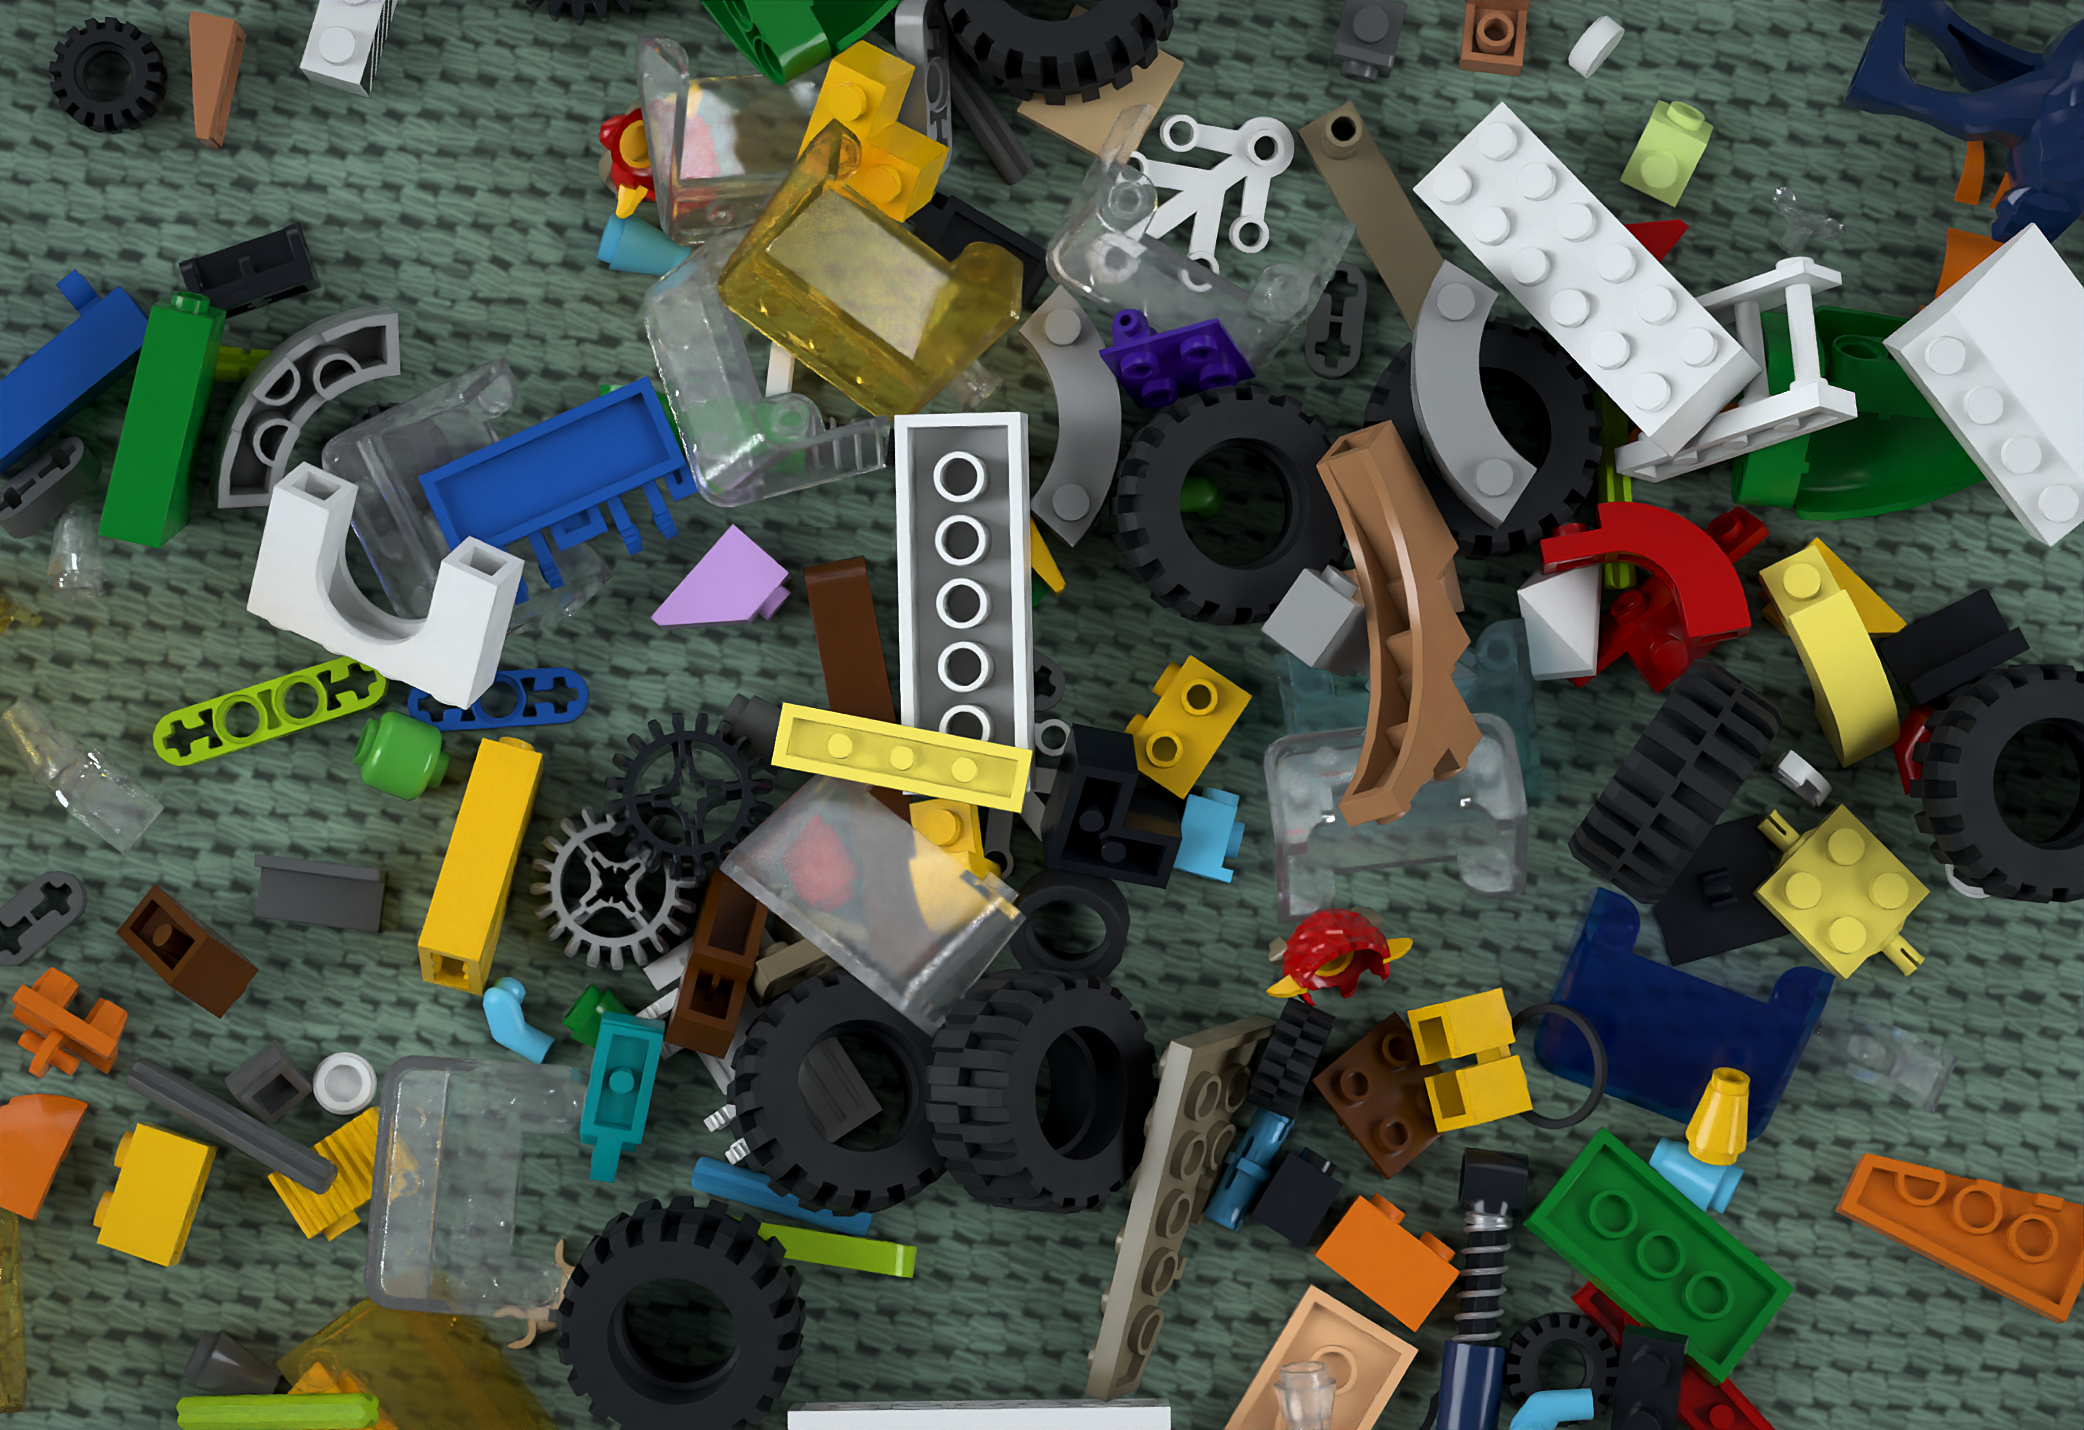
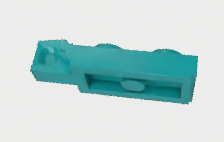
M603 1011L579 1129V1134H581L580 1143L594 1145L589 1175L591 1180L614 1183L620 1151L635 1152L637 1144L641 1145L664 1037L665 1021Z

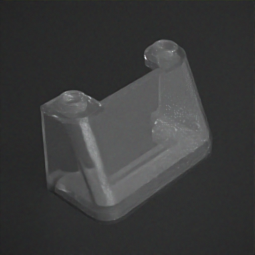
M1472 713L1471 715L1483 737L1467 758V767L1459 774L1447 780L1435 781L1432 777L1431 780L1420 787L1410 801V810L1401 818L1384 825H1378L1374 820L1349 827L1338 807L1354 777L1364 745L1367 726L1290 734L1280 737L1271 743L1264 753L1263 766L1274 898L1278 924L1303 921L1310 918V915L1317 909L1325 910L1331 908L1336 899V874L1457 861L1459 876L1463 886L1476 896L1498 899L1526 895L1529 812L1515 735L1511 726L1503 718L1494 714Z
M815 774L741 841L718 869L919 1028L933 1037L946 1021L945 1016L958 1000H962L965 997V992L976 983L1026 919L1012 905L1019 894L990 871L982 880L976 877L869 794L874 785Z

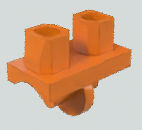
M50 967L34 983L31 989L22 984L12 998V1003L16 1005L12 1018L45 1037L43 1038L27 1028L18 1041V1045L35 1054L29 1067V1072L41 1079L49 1072L52 1066H55L72 1076L81 1060L65 1051L67 1050L108 1075L118 1058V1042L127 1024L128 1013L109 1000L99 998L84 1021L71 1014L66 1009L79 992V985L71 977L54 967Z

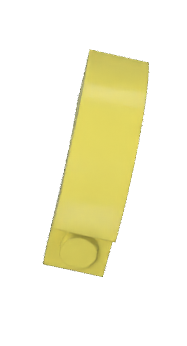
M1810 546L1759 571V581L1791 637L1806 669L1815 696V715L1842 767L1845 768L1896 743L1900 738L1899 717L1880 659L1846 589L1840 590L1817 546Z

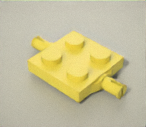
M1843 804L1836 806L1815 828L1800 835L1777 813L1776 809L1769 812L1764 817L1765 819L1759 822L1756 828L1760 829L1782 851V854L1779 856L1773 872L1752 894L1840 981L1846 980L1867 957L1880 951L1906 977L1917 969L1916 966L1921 965L1925 958L1899 932L1903 928L1906 917L1930 891Z

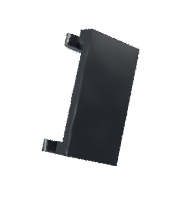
M299 222L261 237L179 263L187 291L209 297V306L227 310L225 320L321 288Z

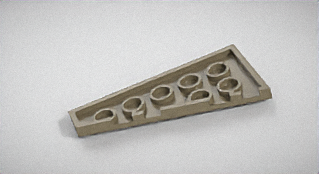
M1258 1015L1171 1040L1170 1045L1164 1051L1158 1066V1076L1161 1079L1156 1104L1149 1111L1144 1124V1136L1147 1138L1142 1161L1134 1171L1130 1181L1129 1193L1133 1198L1128 1219L1119 1231L1115 1243V1252L1119 1256L1113 1280L1108 1284L1101 1300V1311L1104 1313L1099 1338L1092 1345L1087 1358V1369L1090 1371L1085 1391L1086 1394L1108 1402L1137 1390L1164 1322V1313L1161 1309L1157 1308L1160 1297L1170 1288L1173 1280L1181 1279L1188 1261L1187 1257L1178 1254L1190 1222L1201 1226L1205 1218L1203 1212L1214 1195L1226 1164L1224 1161L1229 1151H1231L1237 1136L1236 1128L1229 1122L1233 1112L1240 1107L1251 1088L1256 1073L1250 1071L1260 1043L1262 1039L1270 1040L1278 1021Z

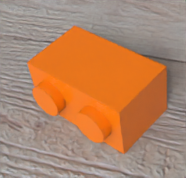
M1377 1192L1369 1202L1361 1195L1356 1194L1312 1254L1416 1332L1460 1274L1459 1270L1449 1264V1261L1456 1253L1428 1231H1425L1418 1240L1402 1228L1399 1223L1405 1217V1214Z

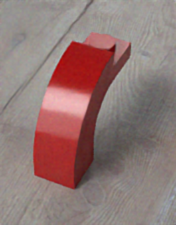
M1599 503L1595 512L1598 529L1587 531L1586 523H1572L1551 529L1549 531L1550 538L1540 540L1538 552L1543 575L1612 562L1637 565L1653 573L1666 585L1676 602L1686 648L1747 637L1752 625L1744 590L1730 560L1706 532L1676 513L1644 503Z

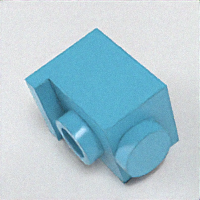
M1205 786L1203 787L1201 797L1192 794L1188 795L1180 823L1183 839L1173 866L1174 870L1225 884L1231 882L1233 870L1222 868L1224 857L1236 860L1242 840L1245 823L1234 821L1240 796Z

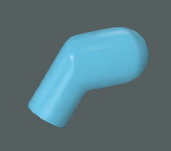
M501 977L497 979L492 988L486 990L483 999V1007L492 1037L501 1045L541 1066L556 1039L525 1022L520 1005L526 994L523 985L512 977Z
M1591 1388L1547 1390L1532 1394L1512 1419L1509 1430H1554L1560 1421L1592 1420L1594 1407Z

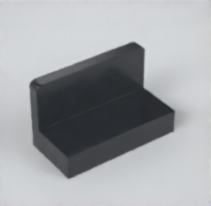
M1981 589L1901 630L1899 633L1880 641L1878 644V649L1910 709L1921 706L2030 649L2019 626L2011 630L2008 629L1989 591L1986 589Z

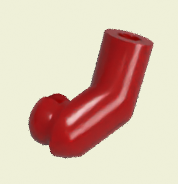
M1923 704L1910 711L1900 726L1899 740L1892 745L1905 795L1910 794L1909 779H1920L1922 763L1912 761L1916 742H1929L1932 732L1926 730L1924 724L1933 710H1946L1941 705L1930 706Z

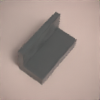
M255 854L254 866L261 867L255 917L381 933L389 871Z

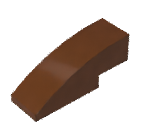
M724 853L729 862V873L721 875L714 863L664 1042L721 1059L725 1058L736 1032L747 984L754 969L778 873L777 868L751 860L743 861L737 856Z

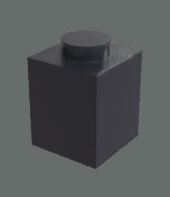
M1307 1147L1304 1148L1299 1157L1287 1150L1273 1172L1274 1174L1269 1183L1265 1185L1248 1214L1305 1249L1343 1186L1342 1183L1331 1177L1337 1166Z

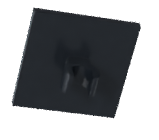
M1757 814L1713 826L1658 904H1654L1672 967L1791 934L1752 894L1773 872L1763 832L1756 828L1759 824Z

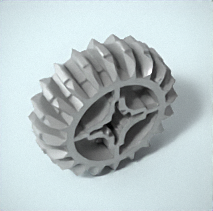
M587 806L582 809V817L587 825L586 828L579 831L576 825L568 818H564L560 822L562 830L571 837L564 845L551 836H547L544 839L543 844L549 850L557 853L554 863L544 859L534 860L533 868L543 873H549L550 881L549 883L537 882L531 884L530 892L537 896L550 895L551 903L535 909V916L539 920L548 919L554 915L557 916L559 922L547 931L546 936L550 941H556L569 932L573 937L566 945L564 954L568 957L574 958L579 954L584 944L590 946L591 948L587 956V965L597 968L601 962L603 951H611L612 969L616 971L623 970L625 964L624 951L632 950L634 959L639 966L647 965L648 955L643 945L652 941L655 948L661 954H666L670 951V946L660 936L661 932L666 927L679 936H684L687 932V928L681 922L672 918L677 909L690 914L696 912L697 905L690 900L680 899L681 889H698L700 882H697L695 877L691 876L681 877L678 882L671 881L669 878L671 861L663 859L662 865L666 875V894L660 911L652 919L642 905L638 894L641 881L650 874L646 871L645 865L651 851L646 849L637 858L630 859L624 863L608 861L592 841L612 835L611 828L621 822L619 821L620 815H606L607 821L598 823L595 811L591 806ZM656 815L651 819L647 828L657 836L664 828L666 819L661 815ZM679 831L670 833L663 841L679 846L684 837ZM634 833L628 835L630 837L636 838ZM578 854L591 873V885L588 892L579 899V903L569 910L565 899L564 883L568 867L574 856ZM598 860L607 871L614 869V874L619 876L621 870L630 874L641 865L638 870L630 875L631 879L624 886L629 894L627 898L636 909L635 912H632L623 901L616 903V898L611 896L609 903L599 899L590 906L591 903L600 897L599 893L606 887L604 880L601 878L603 874L596 867L595 861ZM683 863V868L689 867L693 863ZM606 909H616L624 913L638 932L620 938H606L589 933L580 925Z

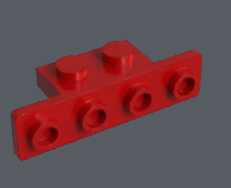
M1740 506L1713 519L1705 531L1719 545L1732 565L1769 535V531L1764 523ZM1652 574L1634 590L1625 592L1616 598L1611 604L1610 609L1599 618L1596 675L1625 653L1645 683L1658 694L1690 667L1694 659H1701L1721 642L1686 648L1676 602L1666 585L1657 576ZM1596 675L1566 679L1575 687L1581 688Z

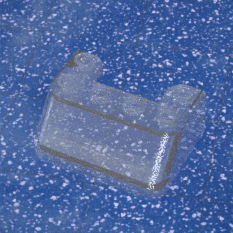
M420 1055L402 1057L387 1069L381 1090L363 1277L366 1292L376 1304L384 1308L402 1311L556 1324L557 1311L565 1296L563 1291L569 1280L566 1273L560 1266L548 1260L512 1257L523 1134L560 1135L574 1130L581 1121L590 1074L572 1066Z

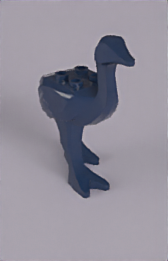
M1883 0L1878 13L1883 15L1884 18L1882 22H1877L1842 104L1872 114L1899 115L1921 121L1965 142L1993 140L2007 146L2005 173L2007 171L2010 189L2004 193L1995 208L1998 218L1992 223L1991 238L1993 241L2006 243L2032 222L2036 224L2051 244L2084 212V18L2064 28L2043 53H2031L1984 34L1961 19L1944 0ZM1905 26L1926 36L1944 54L1959 84L1972 93L1941 91L1914 83L1905 67Z

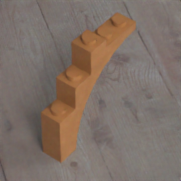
M1391 420L1340 436L1316 465L1337 510L1353 556L1365 607L1370 647V705L1365 741L1354 777L1338 804L1349 827L1374 820L1378 825H1384L1404 816L1410 810V801L1420 787L1431 780L1432 777L1435 781H1443L1463 771L1468 765L1467 758L1483 737L1450 676L1456 670L1455 663L1471 642L1439 583L1445 574L1443 571L1444 567L1459 547Z

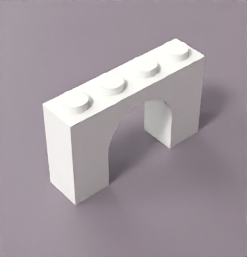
M303 461L274 486L246 610L268 620L276 628L293 631L323 645L331 653L348 656L368 665L386 678L400 680L425 691L441 703L458 706L467 710L494 682L525 561L468 536L441 561L428 617L424 619H403L390 615L373 605L361 593L347 567L345 543L358 486Z

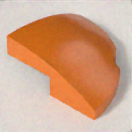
M33 1094L12 1097L8 1104L0 1106V1207L30 1220L37 1219L60 1163L66 1160L89 1103L61 1095Z

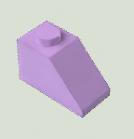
M732 524L650 618L663 630L752 624L759 615L766 621H769L791 596L792 593L784 586L792 577L789 572Z

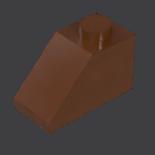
M154 884L116 932L169 986L219 1019H221L232 1003L242 996L248 983L259 970L234 945L156 884Z

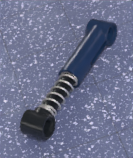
M1465 1147L1459 1183L1458 1208L1467 1211L1465 1213L1467 1217L1464 1219L1467 1222V1227L1463 1231L1469 1237L1467 1248L1460 1251L1466 1257L1465 1270L1460 1271L1459 1274L1464 1279L1463 1291L1456 1295L1462 1301L1461 1312L1454 1316L1455 1320L1459 1322V1331L1457 1336H1454L1451 1340H1445L1436 1430H1498L1507 1347L1495 1345V1339L1502 1334L1497 1328L1498 1316L1504 1313V1310L1499 1306L1500 1295L1507 1290L1501 1284L1502 1273L1509 1268L1504 1263V1253L1511 1247L1506 1241V1234L1513 1226V1216H1522L1528 1183V1154Z

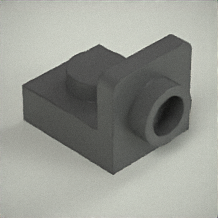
M1345 0L1329 64L1341 66L1340 75L1342 77L1360 83L1374 84L1376 83L1377 76L1389 78L1407 4L1393 0Z

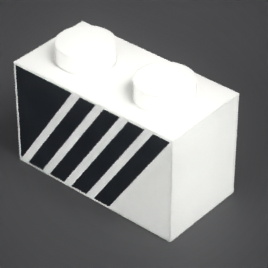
M320 0L300 65V69L306 77L316 83L369 97L397 0Z

